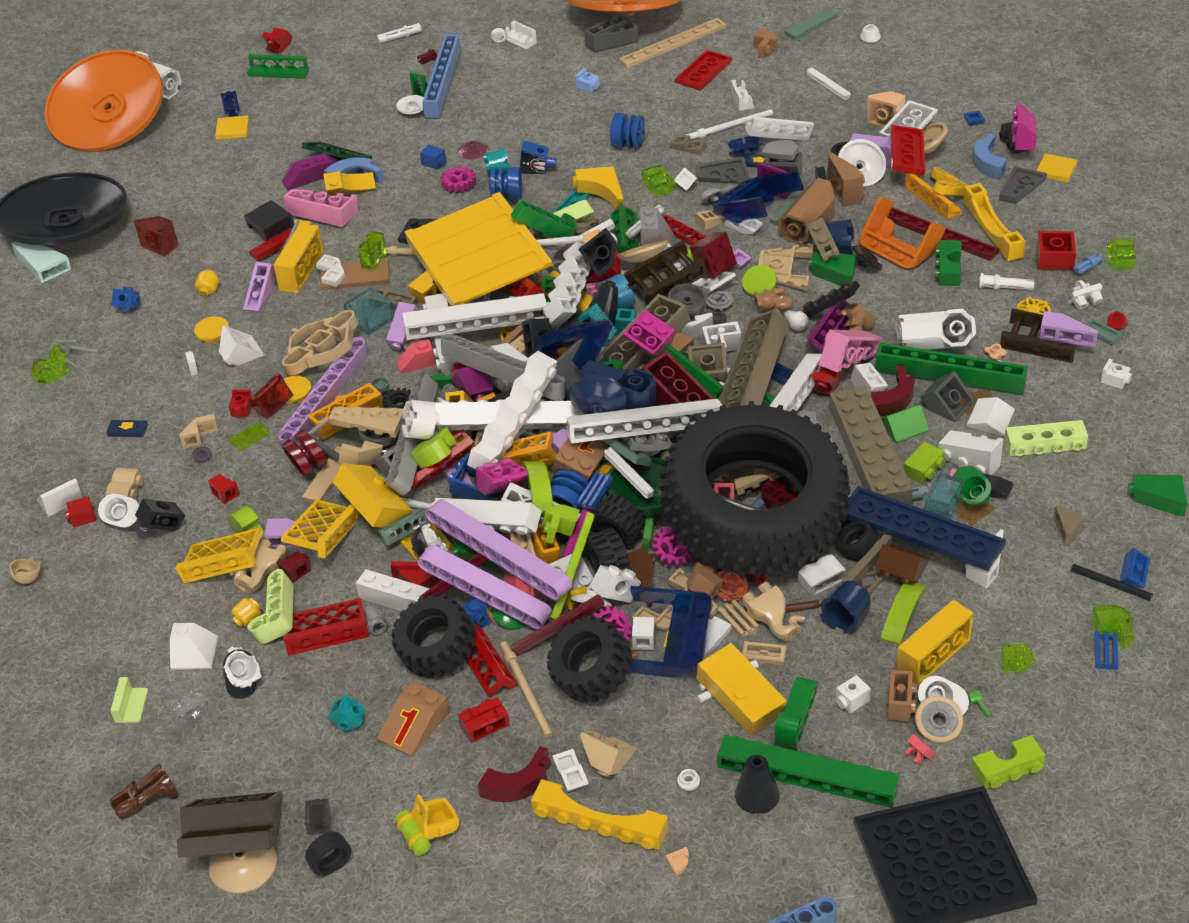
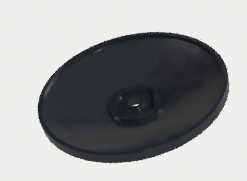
M69 172L37 178L16 187L0 200V232L11 240L31 245H58L86 239L108 229L123 216L128 205L127 194L123 186L116 180L95 173Z

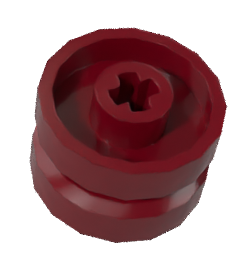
M304 429L295 434L296 442L288 439L281 444L288 459L304 478L314 473L312 464L315 467L321 468L328 463L319 445Z

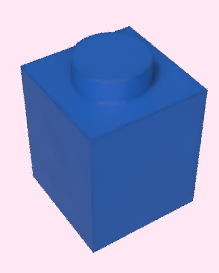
M432 145L426 146L420 152L421 165L438 170L446 163L445 149Z

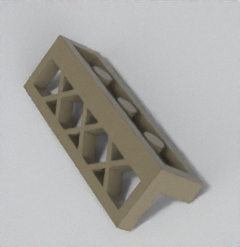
M885 533L842 579L841 583L844 581L862 583L865 588H868L869 594H871L887 577L879 573L880 571H876L875 565L882 545L892 544L893 536ZM866 577H875L874 583H864Z

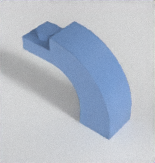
M990 133L986 139L975 142L973 162L977 170L982 174L1000 180L1006 172L1007 159L991 153L995 148L996 135Z
M368 158L344 159L324 170L325 174L338 171L344 174L373 172L375 182L381 183L384 180L382 168L375 166L374 161Z

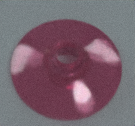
M469 141L462 144L458 148L457 153L463 159L475 160L482 158V154L488 153L489 147L481 141Z

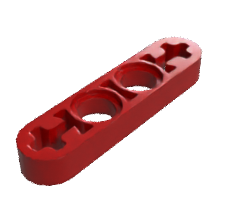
M662 215L675 237L681 241L684 240L688 245L692 246L706 237V235L668 215Z

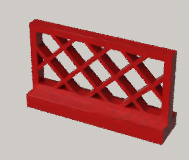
M361 598L293 613V620H296V622L292 625L291 630L283 635L288 656L369 637ZM358 605L354 611L348 610L349 607ZM330 611H337L333 616L328 614ZM343 614L348 615L345 620L340 618ZM312 615L317 616L314 620L307 619ZM322 619L328 620L325 624L319 623ZM303 623L307 624L304 629L300 628Z

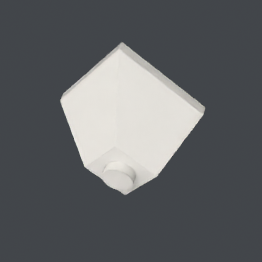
M223 325L219 353L225 363L239 366L265 355L252 335Z
M173 623L170 636L171 670L212 669L219 638L218 635L195 623Z

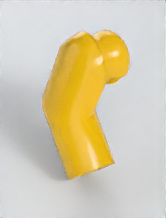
M583 586L570 590L564 603L565 608L570 611L577 607V601L571 600V597L586 594L587 588Z

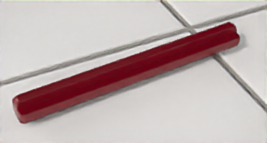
M599 594L595 595L512 644V651L515 652L516 656L522 654L566 628L565 626L569 623L573 624L575 620L581 619L605 604L604 600Z

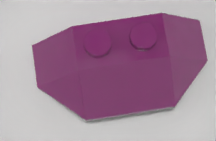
M319 153L289 164L282 183L287 191L322 180L324 179V170L339 160L324 153Z
M846 300L828 308L806 337L821 352H823L825 337L829 329L849 330V326L844 325L848 321L846 315L840 314L846 306L850 305Z

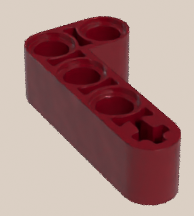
M782 476L769 480L761 487V499L764 501L766 509L783 506L796 498L791 495V483Z

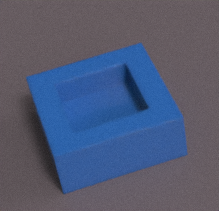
M980 111L964 113V119L969 126L984 124L985 122Z

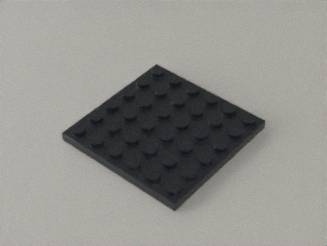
M984 786L855 816L853 819L894 923H962L1037 904L1038 898Z

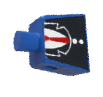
M523 141L520 156L521 173L545 174L547 167L556 168L557 158L548 157L549 149L547 147Z

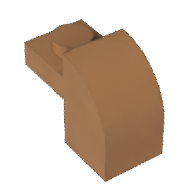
M759 28L754 34V47L758 48V58L764 59L771 51H777V35L773 31Z
M697 562L687 579V586L696 595L707 601L716 596L724 580L716 575L719 570L718 567L713 569L710 567L711 564L703 566Z

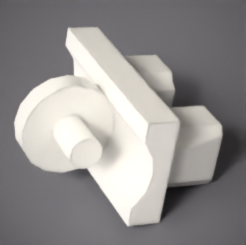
M1079 280L1075 283V287L1072 288L1071 299L1067 302L1069 305L1074 304L1078 310L1088 306L1087 299H1090L1093 305L1099 304L1103 300L1100 293L1103 287L1100 283L1090 286L1089 283L1085 284L1082 280Z

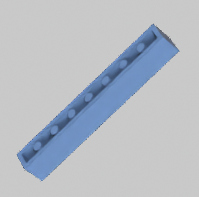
M444 34L422 101L424 117L440 118L461 52L459 34Z

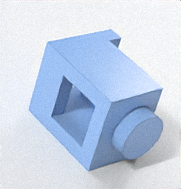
M585 68L575 75L576 88L591 93L600 85L599 76L587 72Z

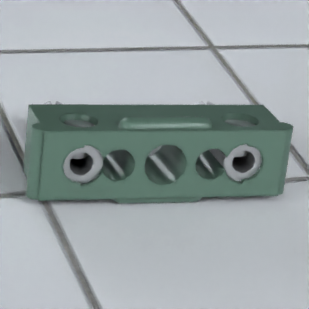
M421 508L378 530L383 543L386 546L401 538L404 539L412 535L415 531L413 529L414 526L431 524L425 514L428 508Z

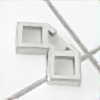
M324 255L316 263L317 269L326 271L321 277L322 283L337 287L345 278L339 258Z

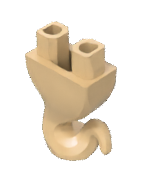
M263 539L258 544L254 554L257 562L254 567L249 568L251 577L246 575V569L229 572L230 576L234 575V585L239 590L250 594L256 592L262 586L265 577L279 569L277 561L279 559L283 561L288 555L287 547L278 545L275 549H272V543Z
M764 582L758 587L760 596L756 598L752 592H748L743 596L742 602L747 608V614L754 620L766 623L775 637L787 642L801 632L802 627L797 622H804L805 617L793 615L788 619V625H783L786 602L783 593L777 585L772 587L768 582Z

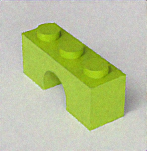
M1030 735L1012 742L1011 760H1002L990 750L972 757L971 771L981 786H984L985 789H995L1006 781H1016L1027 773L1039 772L1044 767L1046 754L1033 736Z

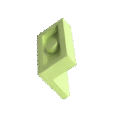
M128 677L119 678L111 707L115 723H138L141 721L148 688H132Z

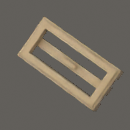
M735 599L731 601L730 605L727 603L724 605V608H718V614L726 622L732 624V629L741 638L759 629V625ZM728 611L746 631H743L726 612Z
M744 641L742 655L749 662L756 660L757 663L784 665L786 645ZM748 649H758L760 651H751ZM768 651H777V652H781V654H780V653H771V652H768Z

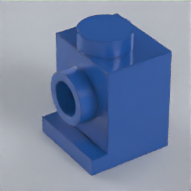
M474 597L462 606L472 623L485 628L491 623L488 619L487 607L479 599Z

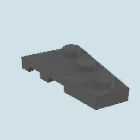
M744 157L696 165L699 181L751 184Z
M1015 166L999 194V199L1016 203L1047 179V173Z

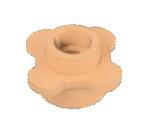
M993 344L984 349L988 353V357L993 360L1001 359L1007 353L1006 350L1001 348L1000 344Z

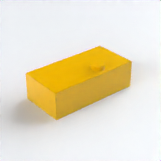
M299 224L275 261L274 270L279 291L298 293L324 252L319 226Z
M341 464L333 484L372 527L383 528L411 513V508L386 484V479L380 476L372 466Z
M952 600L898 646L896 670L913 671L912 683H916L917 687L971 640L974 613L955 600Z
M732 643L697 665L696 679L751 736L774 722L779 712H784L787 700Z

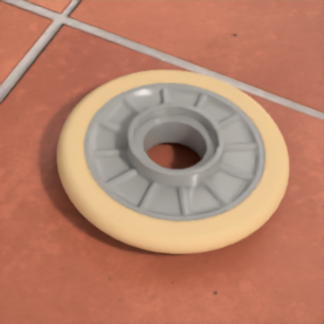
M932 696L922 701L917 707L915 724L924 738L932 742L943 743L955 739L960 734L963 727V715L958 705L951 699L943 696ZM936 714L942 715L945 718V723L942 725L936 724L933 716Z

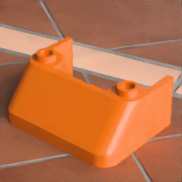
M879 196L860 235V244L904 268L913 269L935 252L946 227L931 222L918 248L892 236L895 223L887 217L894 201Z

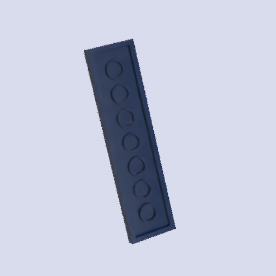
M859 486L849 497V508L843 509L847 511L846 519L850 521H866L872 529L986 571L990 570L1006 545V539Z

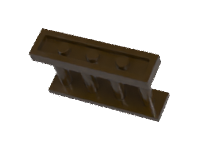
M682 240L625 272L624 276L629 283L627 284L628 287L637 284L643 291L641 295L644 305L647 306L658 294L668 297V293L676 285L683 283L692 284L708 275L705 262L702 259L693 262L687 256V247L685 241ZM681 258L687 267L679 271L672 263ZM664 267L673 274L666 279H663L657 272ZM651 275L657 284L649 288L642 280Z
M1012 308L1010 323L1013 326L1010 332L1002 331L1001 348L1073 363L1076 346L1070 343L1064 344L1036 338L1038 330H1041L1042 314ZM1020 326L1031 327L1028 336L1018 334Z

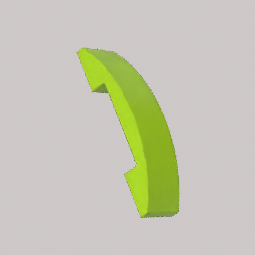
M523 461V468L528 471L527 478L531 492L530 502L542 510L541 514H545L546 510L553 506L546 465L543 461Z
M911 581L910 584L903 583L889 611L881 634V640L901 645L918 601L921 600L927 585Z

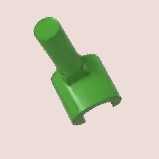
M979 690L969 691V704L977 703L978 707L981 708L987 717L992 715L982 701L981 692Z

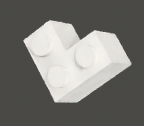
M738 321L702 327L703 345L725 343L727 363V352L737 350L741 340Z

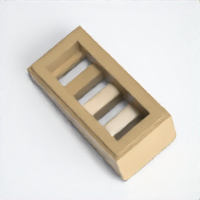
M723 208L701 211L695 214V223L704 230H707L726 221L732 215Z

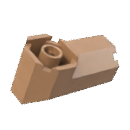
M821 178L816 179L801 192L778 219V232L785 235V240L801 245L812 237L806 224L822 217L824 222H830L834 217L835 196L831 181Z

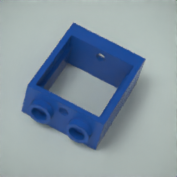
M466 454L463 460H459L456 466L457 471L455 473L452 472L448 483H450L449 492L469 500L489 501L499 496L501 492L484 495L477 487L461 481L466 471L476 475V469L467 465L469 454Z

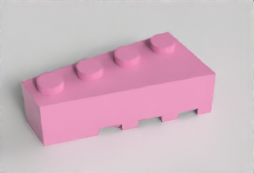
M291 189L283 196L285 210L291 215L343 227L359 211L358 197L355 194H351V197H345L344 193H337L334 196L328 195L327 192L313 194V191Z
M829 329L825 337V345L819 365L839 372L842 367L848 368L852 363L858 364L861 359L867 360L876 356L879 343L882 342L883 337L867 331Z

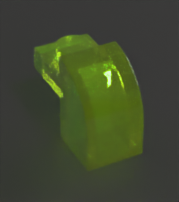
M53 344L48 360H34L30 375L37 383L49 384L65 376L68 371L64 365L67 353L60 345Z
M1116 605L1093 607L1091 620L1095 630L1099 631L1100 634H1104V632H1108V634L1117 633V640L1121 649L1130 648L1131 640L1134 639L1132 614Z

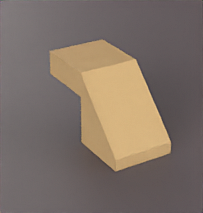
M214 414L195 418L179 434L183 449L202 445L200 435L218 431Z
M366 440L361 448L342 444L338 463L365 466L375 464L373 461L381 456L383 445Z

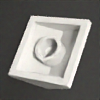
M723 272L716 278H702L704 285L700 287L708 295L736 276L735 272Z
M998 397L979 398L969 418L967 427L1004 436L1005 429L1008 427L1015 409Z

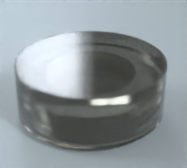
M723 312L712 313L713 325L727 322V316Z

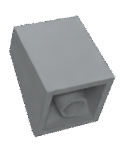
M640 208L642 246L666 239L671 246L675 245L676 237L658 208Z

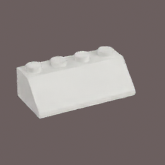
M909 100L879 132V136L890 138L891 125L923 129L937 114L938 109Z

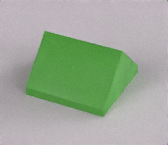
M921 405L908 407L881 417L888 435L896 444L929 432Z

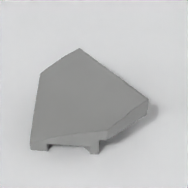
M792 140L769 142L762 150V157L791 161L794 160L796 154H799V147Z

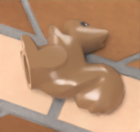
M785 287L772 288L771 290L764 289V293L761 294L753 292L755 305L759 312L775 308L781 310L788 309L792 306L793 300L784 294Z
M859 303L850 304L840 312L841 315H846L848 321L844 325L849 326V330L871 331L875 325L872 313L865 311Z

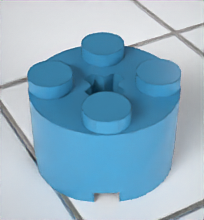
M620 273L607 279L615 282V286L618 287L617 308L628 309L635 304V297L632 289L629 290L627 286L629 283L626 278ZM605 280L597 284L598 288L601 283H605Z

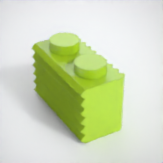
M924 441L904 462V471L907 477L921 484H924L928 479L931 480L934 477L935 471L938 468H943L946 462L944 458L945 451Z

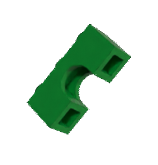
M940 240V246L936 247L937 258L935 268L939 269H936L935 279H939V285L960 286L961 241Z

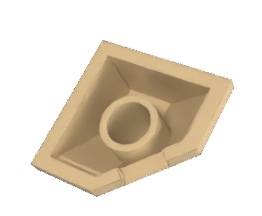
M586 731L581 732L580 735L590 765L598 769L597 772L609 777L610 775L618 774L637 750V747L614 737L602 736L599 738L600 734L597 732Z

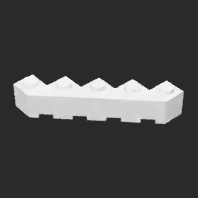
M575 242L563 253L565 261L558 267L561 274L553 280L556 288L548 294L551 302L543 308L550 324L562 325L576 313V305L580 301L581 291L586 283V276L589 275L591 269L589 263L578 250L585 243Z
M539 351L528 358L524 374L514 380L510 396L499 405L496 419L485 427L482 441L471 449L467 463L468 466L476 469V467L483 466L487 462H500L507 449L513 444L520 428L526 423L533 407L541 399L548 383L555 376L557 371L555 369L556 360Z

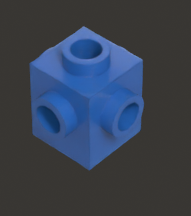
M124 286L123 290L113 289L111 306L121 307L120 311L131 312V309H137L140 304V292L133 291L132 287Z

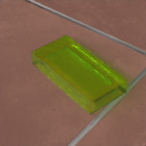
M259 421L229 438V443L240 452L268 436L270 430Z

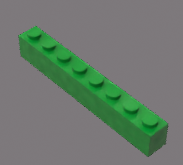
M879 343L875 359V369L879 372L896 374L897 365H904L905 371L909 372L910 377L936 381L940 376L955 371L966 386L1021 395L1024 394L1027 381L1028 366L887 343Z
M725 734L723 736L717 753V768L742 773L745 762L750 756L761 755L767 759L775 781L893 808L899 787V774L874 769L869 766L852 764L847 761L830 759L825 756L808 754L803 751L786 749L781 746L764 744L759 741L742 739L737 736Z

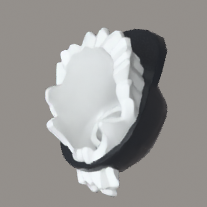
M430 524L414 526L413 529L415 531L413 532L411 543L413 546L412 550L421 557L429 545L438 546L449 552L446 544L440 541L441 538H437L435 531L428 528L431 526Z
M230 647L227 650L229 654L223 661V677L227 692L235 698L249 697L256 690L257 680L262 677L259 663L256 662L254 655L252 656L241 647Z

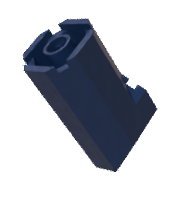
M589 360L580 371V373H583L582 377L599 374L608 376L620 383L628 397L626 410L656 406V380L653 379L651 372L637 368L633 369V372L628 373V370L622 371Z

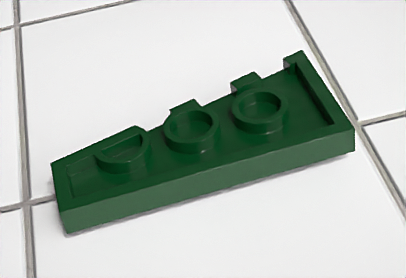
M321 141L302 142L301 147L302 149L317 153L328 154L331 157H341L343 160L348 158L372 159L373 157Z

